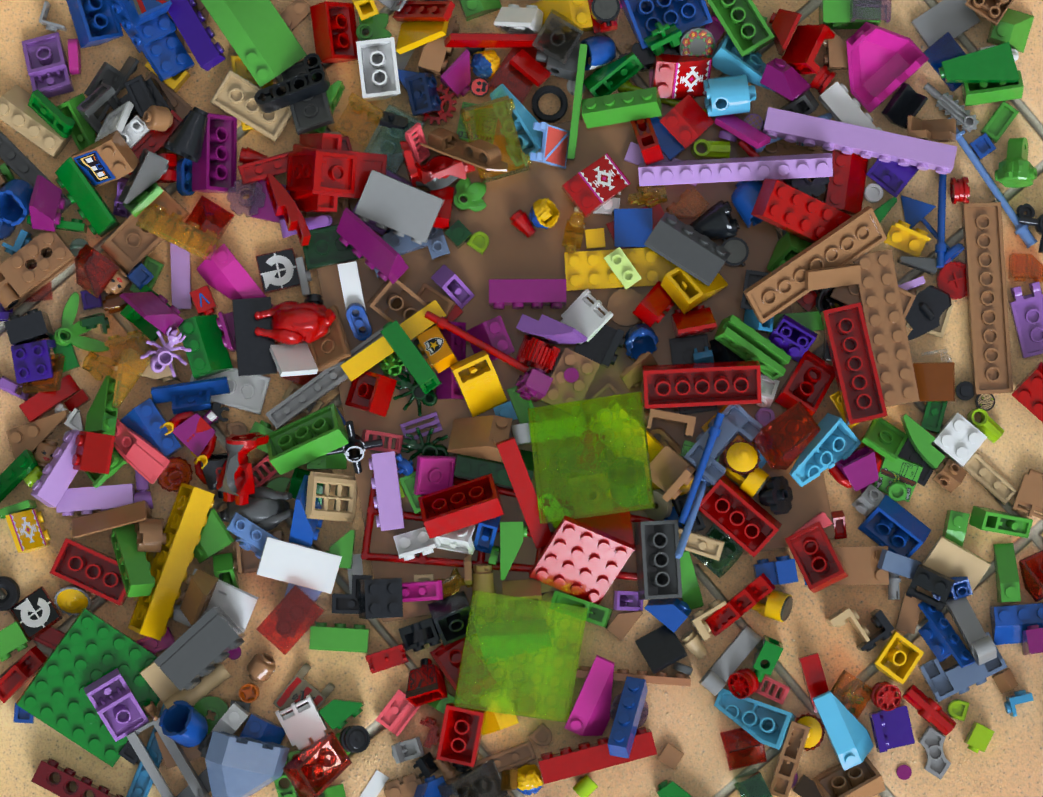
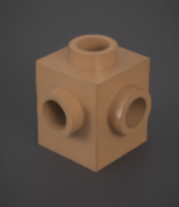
M949 458L944 463L941 462L934 470L936 474L933 480L952 493L962 483L967 471Z

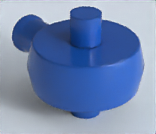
M400 453L395 456L398 460L397 467L399 470L397 472L399 474L403 473L405 476L411 475L414 471L413 462L403 458Z

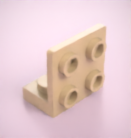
M716 599L708 604L709 608L703 611V609H700L692 614L693 618L690 619V622L701 640L705 641L711 637L709 635L711 629L706 621L702 622L701 620L727 604L725 600L720 601Z
M843 607L825 619L829 626L838 628L846 624L848 619L863 642L870 641L868 637L870 633L865 625L859 624L858 619L860 617L854 609Z

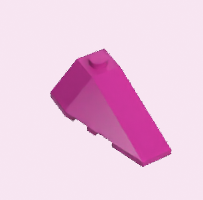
M225 244L211 253L196 269L208 285L231 300L266 297Z
M596 656L567 718L565 729L580 736L603 735L610 720L614 662L601 656Z

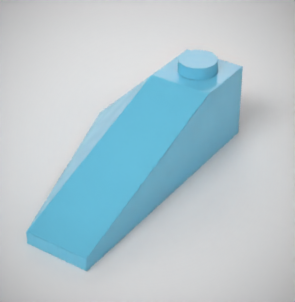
M726 33L712 56V66L729 76L746 74L749 83L773 91L760 83L766 68V64L761 59L762 55L757 52L741 57Z
M500 84L490 93V98L495 114L500 118L502 124L500 130L502 135L505 134L507 140V152L515 166L520 168L531 161L530 152H541L543 131L533 130L534 122L538 121L504 84Z
M827 413L815 427L789 474L800 487H803L820 476V473L827 468L831 469L834 467L835 463L839 460H845L850 457L862 442L841 417Z
M724 688L718 693L714 704L716 708L761 744L778 750L785 742L791 722L795 721L796 718L791 712L752 698L739 699Z
M831 691L812 698L837 760L845 771L861 764L874 746L867 729Z

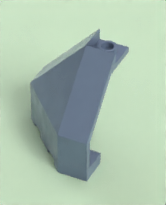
M213 731L205 758L212 797H250L282 776L290 748L274 742H262L250 737H239L224 731Z

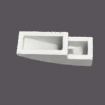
M357 261L337 264L346 309L352 303H359L366 311ZM353 310L352 313H353V314H358L359 311H358V310Z

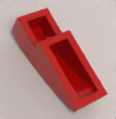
M68 374L61 378L59 390L40 391L19 405L29 422H33L81 389L72 376Z
M37 646L31 648L0 679V700L3 703L9 700L48 659Z
M813 653L800 657L798 660L813 711L818 713L812 698L829 690L818 653Z

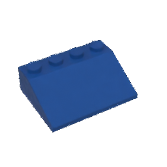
M620 0L625 16L642 49L648 47L643 38L651 35V31L656 29L655 23L658 21L662 26L667 23L669 25L674 23L681 30L682 34L692 27H701L713 22L705 0Z

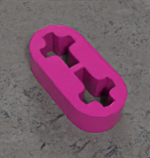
M78 38L68 39V59L71 75L81 74L80 43Z

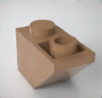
M830 29L835 34L834 39H824L823 47L826 46V54L823 55L824 65H827L828 70H849L847 44Z

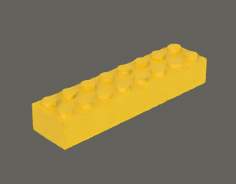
M181 482L163 533H166V544L162 545L161 552H155L151 563L150 572L151 576L155 578V587L152 588L150 596L138 598L128 625L129 629L159 641L166 634L168 619L173 615L175 600L180 596L181 584L187 577L188 565L193 561V552L195 546L200 542V533L202 527L207 523V514L214 504L215 494Z

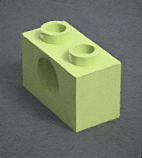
M620 247L603 258L625 289H628L642 279Z

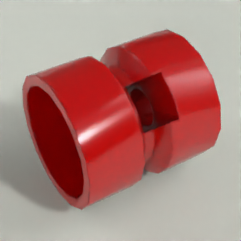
M157 153V155L169 160V167L164 175L162 174L161 178L155 183H175L177 181V171L174 167L177 166V155Z

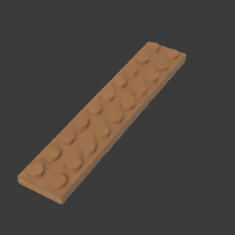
M1001 202L962 204L974 395L1013 393Z

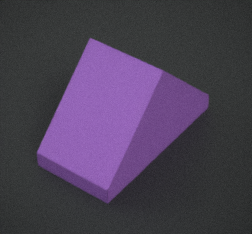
M614 590L613 610L643 611V600H639L638 591Z

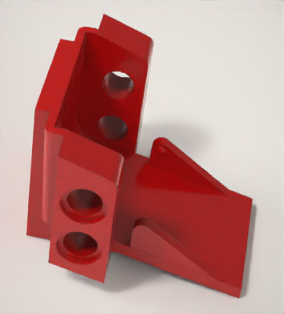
M301 134L299 144H294L293 152H288L286 191H290V196L300 211L337 212L338 198H361L372 170L386 175L387 154L341 150L342 135Z

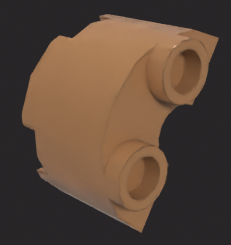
M147 518L144 521L134 523L135 532H137V551L161 552L162 545L166 544V533H163L165 523L163 518Z

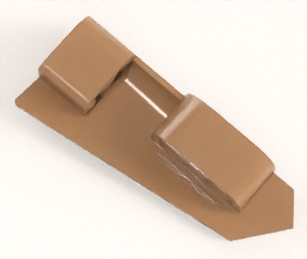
M438 128L429 132L428 144L420 143L421 146L487 171L499 172L507 171L508 163L501 161L502 155L498 146L482 139L468 143L459 139L458 134L444 128Z

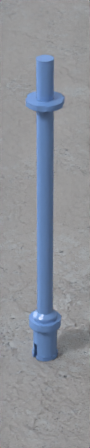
M956 127L957 142L998 202H1001L1002 208L1015 225V234H1018L1027 248L1038 242L1028 229L1029 226L1018 223V216L963 137L966 131L960 132Z

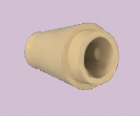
M691 630L682 636V645L698 659L707 655L708 652L697 632L695 633Z

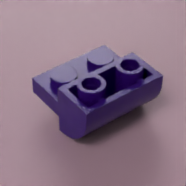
M878 158L866 175L896 198L919 169H917V166L912 165L908 167L900 166L898 162L893 161L889 163L881 162Z
M783 314L768 336V339L778 348L783 349L792 359L799 362L817 338V333Z

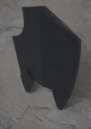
M930 285L916 295L905 318L913 329L908 335V341L940 326L939 320L942 313L952 305L949 293Z

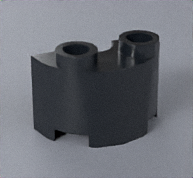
M432 617L398 629L406 651L413 649L416 652L425 649V644L429 643L431 647L441 643Z

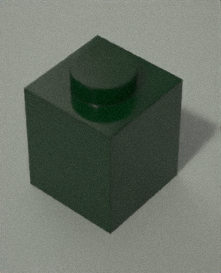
M457 220L445 232V236L459 249L472 236V233Z

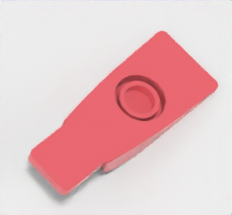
M117 418L115 449L149 483L154 484L169 465L170 460L150 442L128 428Z

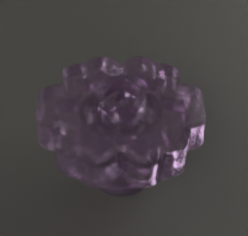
M241 179L236 180L234 187L228 189L227 201L231 203L230 209L238 216L243 213L246 217L257 215L259 208L265 206L266 194L262 192L263 186L257 181L243 185Z

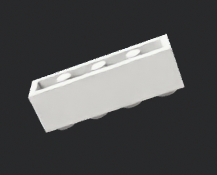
M835 82L818 97L820 103L832 114L836 121L883 131L880 127L876 128L872 123V117L867 112L864 114L860 109V103L848 95L849 91L844 84Z

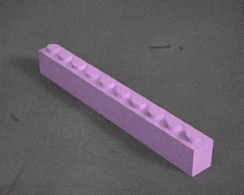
M768 107L762 130L771 139L779 137L790 143L798 141L809 147H814L815 145L822 146L824 150L833 151L834 149L841 150L843 154L852 155L853 153L860 154L862 158H879L881 162H898L900 166H917L919 170H936V173L943 175L951 173L953 170L957 146L771 107Z
M832 153L663 161L647 166L643 162L638 166L639 186L833 177Z

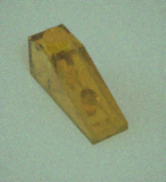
M131 347L128 350L125 348L119 356L121 360L118 363L112 404L115 408L120 407L150 364L148 358L140 359L142 354Z

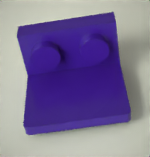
M46 339L11 346L17 384L53 378L50 349L56 348L55 340Z
M900 706L891 711L882 710L869 713L875 745L879 753L887 752V749L915 743L907 706Z

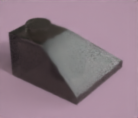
M552 9L532 46L565 65L584 30L569 18Z

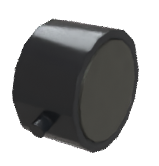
M738 237L723 238L724 242L721 246L731 253L725 265L729 267L741 265L744 267V262L749 255L747 243Z

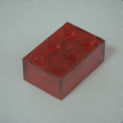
M295 585L256 630L284 655H287L326 610L298 585Z

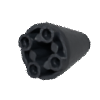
M194 107L193 111L190 110L167 138L164 148L198 163L202 154L208 113L197 107Z
M723 200L717 202L689 224L695 231L709 237L710 240L734 237L737 235L738 229H740L737 219H733L731 216L732 208L730 203Z

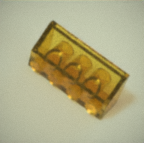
M156 203L154 206H147L137 221L136 226L204 260H211L220 242V239L216 238L218 234L208 229L204 232L199 229L200 225L192 221L186 223L182 221V216L174 212L170 215L164 212L166 208Z

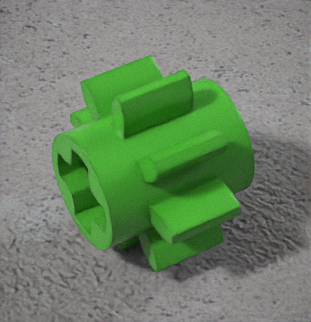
M393 353L379 364L385 376L388 374L390 376L399 375L402 372V366H404L398 356Z

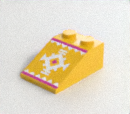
M30 509L5 516L18 553H29L50 545L51 536L48 529L45 530L43 522H45L43 513L38 511V509Z

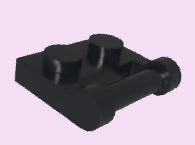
M920 564L906 596L919 599L935 607L937 611L942 612L955 580ZM917 586L940 596V601L916 590Z

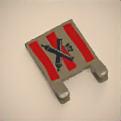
M305 663L273 704L282 711L290 707L291 703L295 702L296 704L310 694L318 709L334 690L335 686L332 683H328L322 692L317 690L304 679V676L311 669V666ZM308 702L298 706V708L304 706L305 704H308Z

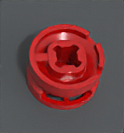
M824 65L810 83V88H815L818 90V94L821 95L837 73L829 71L828 67Z
M955 177L951 178L950 197L952 204H956L957 201L963 204L969 203V199H967V197H970L968 177H961L957 181Z
M741 668L729 676L728 687L735 697L744 699L757 691L759 681L752 670Z
M887 681L878 682L872 687L870 699L875 706L885 711H891L900 704L901 692L897 686Z

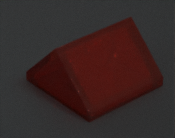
M737 728L720 733L729 771L767 762L764 744H761L744 729Z

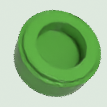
M892 482L888 487V495L894 501H902L907 496V487L903 482Z

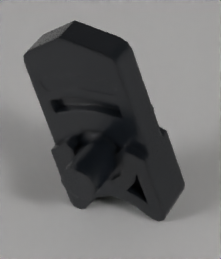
M383 111V118L380 119L379 125L404 130L408 127V118Z

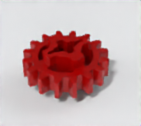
M440 84L439 88H436L437 93L443 94L440 97L441 110L418 115H424L423 122L430 120V125L437 122V125L440 126V121L442 120L446 124L447 117L453 118L451 112H456V108L453 105H456L457 101L452 100L455 95L454 93L448 94L449 88L443 90L442 84ZM449 103V108L445 113L444 106ZM434 113L437 114L439 117H433L428 114Z

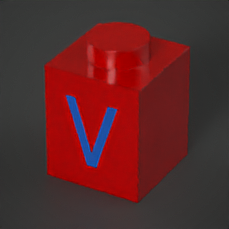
M208 285L189 292L198 314L211 315L215 313L214 309L218 308Z

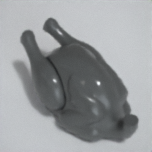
M256 487L255 494L249 495V504L236 505L235 501L227 502V508L217 513L222 521L230 522L234 513L237 512L265 531H270L283 520L293 516L294 510L290 509V504L286 501L292 499L293 495L290 492L275 491L268 487Z

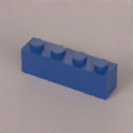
M626 677L607 743L611 756L629 759L648 692L645 679Z

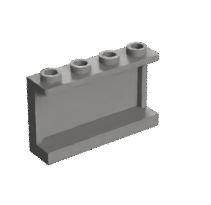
M372 170L354 213L358 214V218L365 222H369V219L375 221V226L384 230L387 227L394 229V234L401 237L408 235L412 237L411 241L422 245V242H428L433 225L445 200Z

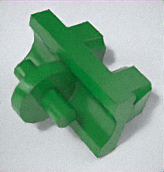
M658 21L655 23L656 29L651 31V35L643 38L645 44L652 52L659 56L665 51L663 45L668 43L672 48L681 44L680 36H682V32L674 23L671 25L667 23L662 26Z

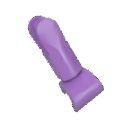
M321 215L305 218L308 229L312 230L330 226L333 219L330 215ZM284 219L279 220L282 238L297 234L296 230L288 231Z
M5 376L0 377L1 390L24 401L28 400L30 392L26 393L27 387L17 384V382ZM19 387L23 388L21 395L16 393Z
M135 470L136 490L139 492H136L134 495V503L145 500L150 509H154L151 492L147 491L150 490L149 482Z

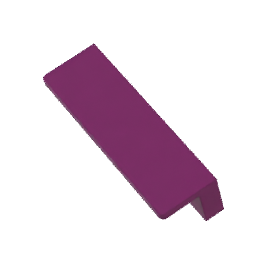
M450 321L451 324L466 331L465 322ZM440 329L458 362L465 359L466 340L446 329ZM450 367L439 374L436 371V376L439 381H442V384L436 387L437 398L464 399Z

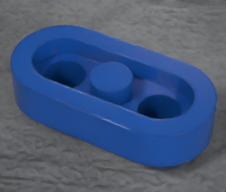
M181 158L177 162L176 187L180 195L190 196L195 193L192 191V161L187 158Z
M359 303L350 304L346 309V317L353 335L358 340H366L372 335V326L365 308ZM353 310H358L359 313H358V314H353L352 311H353ZM360 327L366 328L364 331L359 330Z

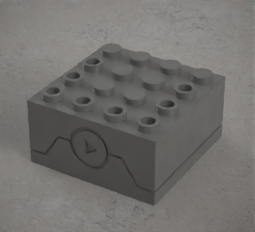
M212 607L153 661L180 691L195 688L201 682L200 677L208 676L216 668L214 666L215 663L223 662L230 655L228 651L237 649L245 642L243 638L246 635L224 614L225 612L220 607Z

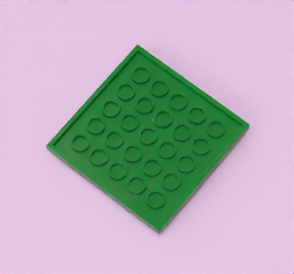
M84 607L16 702V705L113 767L120 758L119 752L128 739L125 736L115 742L83 688L118 668L141 708L149 705L150 701H153L154 705L157 706L160 698L140 672L158 656Z

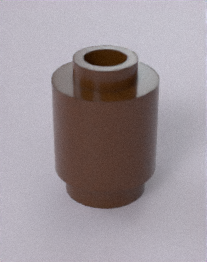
M123 292L106 295V300H102L104 310L109 311V314L121 312L128 305L120 297Z

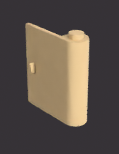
M154 662L140 672L165 705L163 710L169 709L175 705L173 702L180 700L186 701L193 706L231 677L221 662L215 663L214 666L216 668L208 676L200 677L201 682L195 688L180 691Z

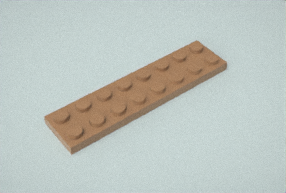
M867 206L743 291L761 324L810 292L805 290V271L849 265L887 239L872 207Z
M890 249L864 254L853 263L861 265V283L858 284V290L885 406L890 407L918 402L920 399L892 251Z

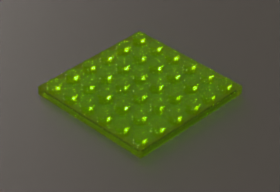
M642 392L528 408L541 524L560 522L564 516L572 519H581L655 508Z
M474 590L454 706L567 723L588 608Z

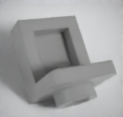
M870 484L855 499L852 506L859 513L867 517L876 509L885 495L874 485Z
M420 737L401 741L391 746L392 756L397 764L425 755Z

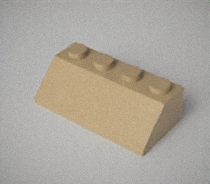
M16 84L0 98V120L57 159L72 136L70 135L69 138L61 137L28 106L31 94Z

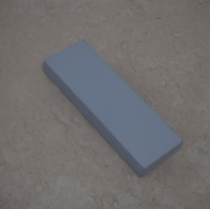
M882 549L877 568L913 580L915 572L922 562Z

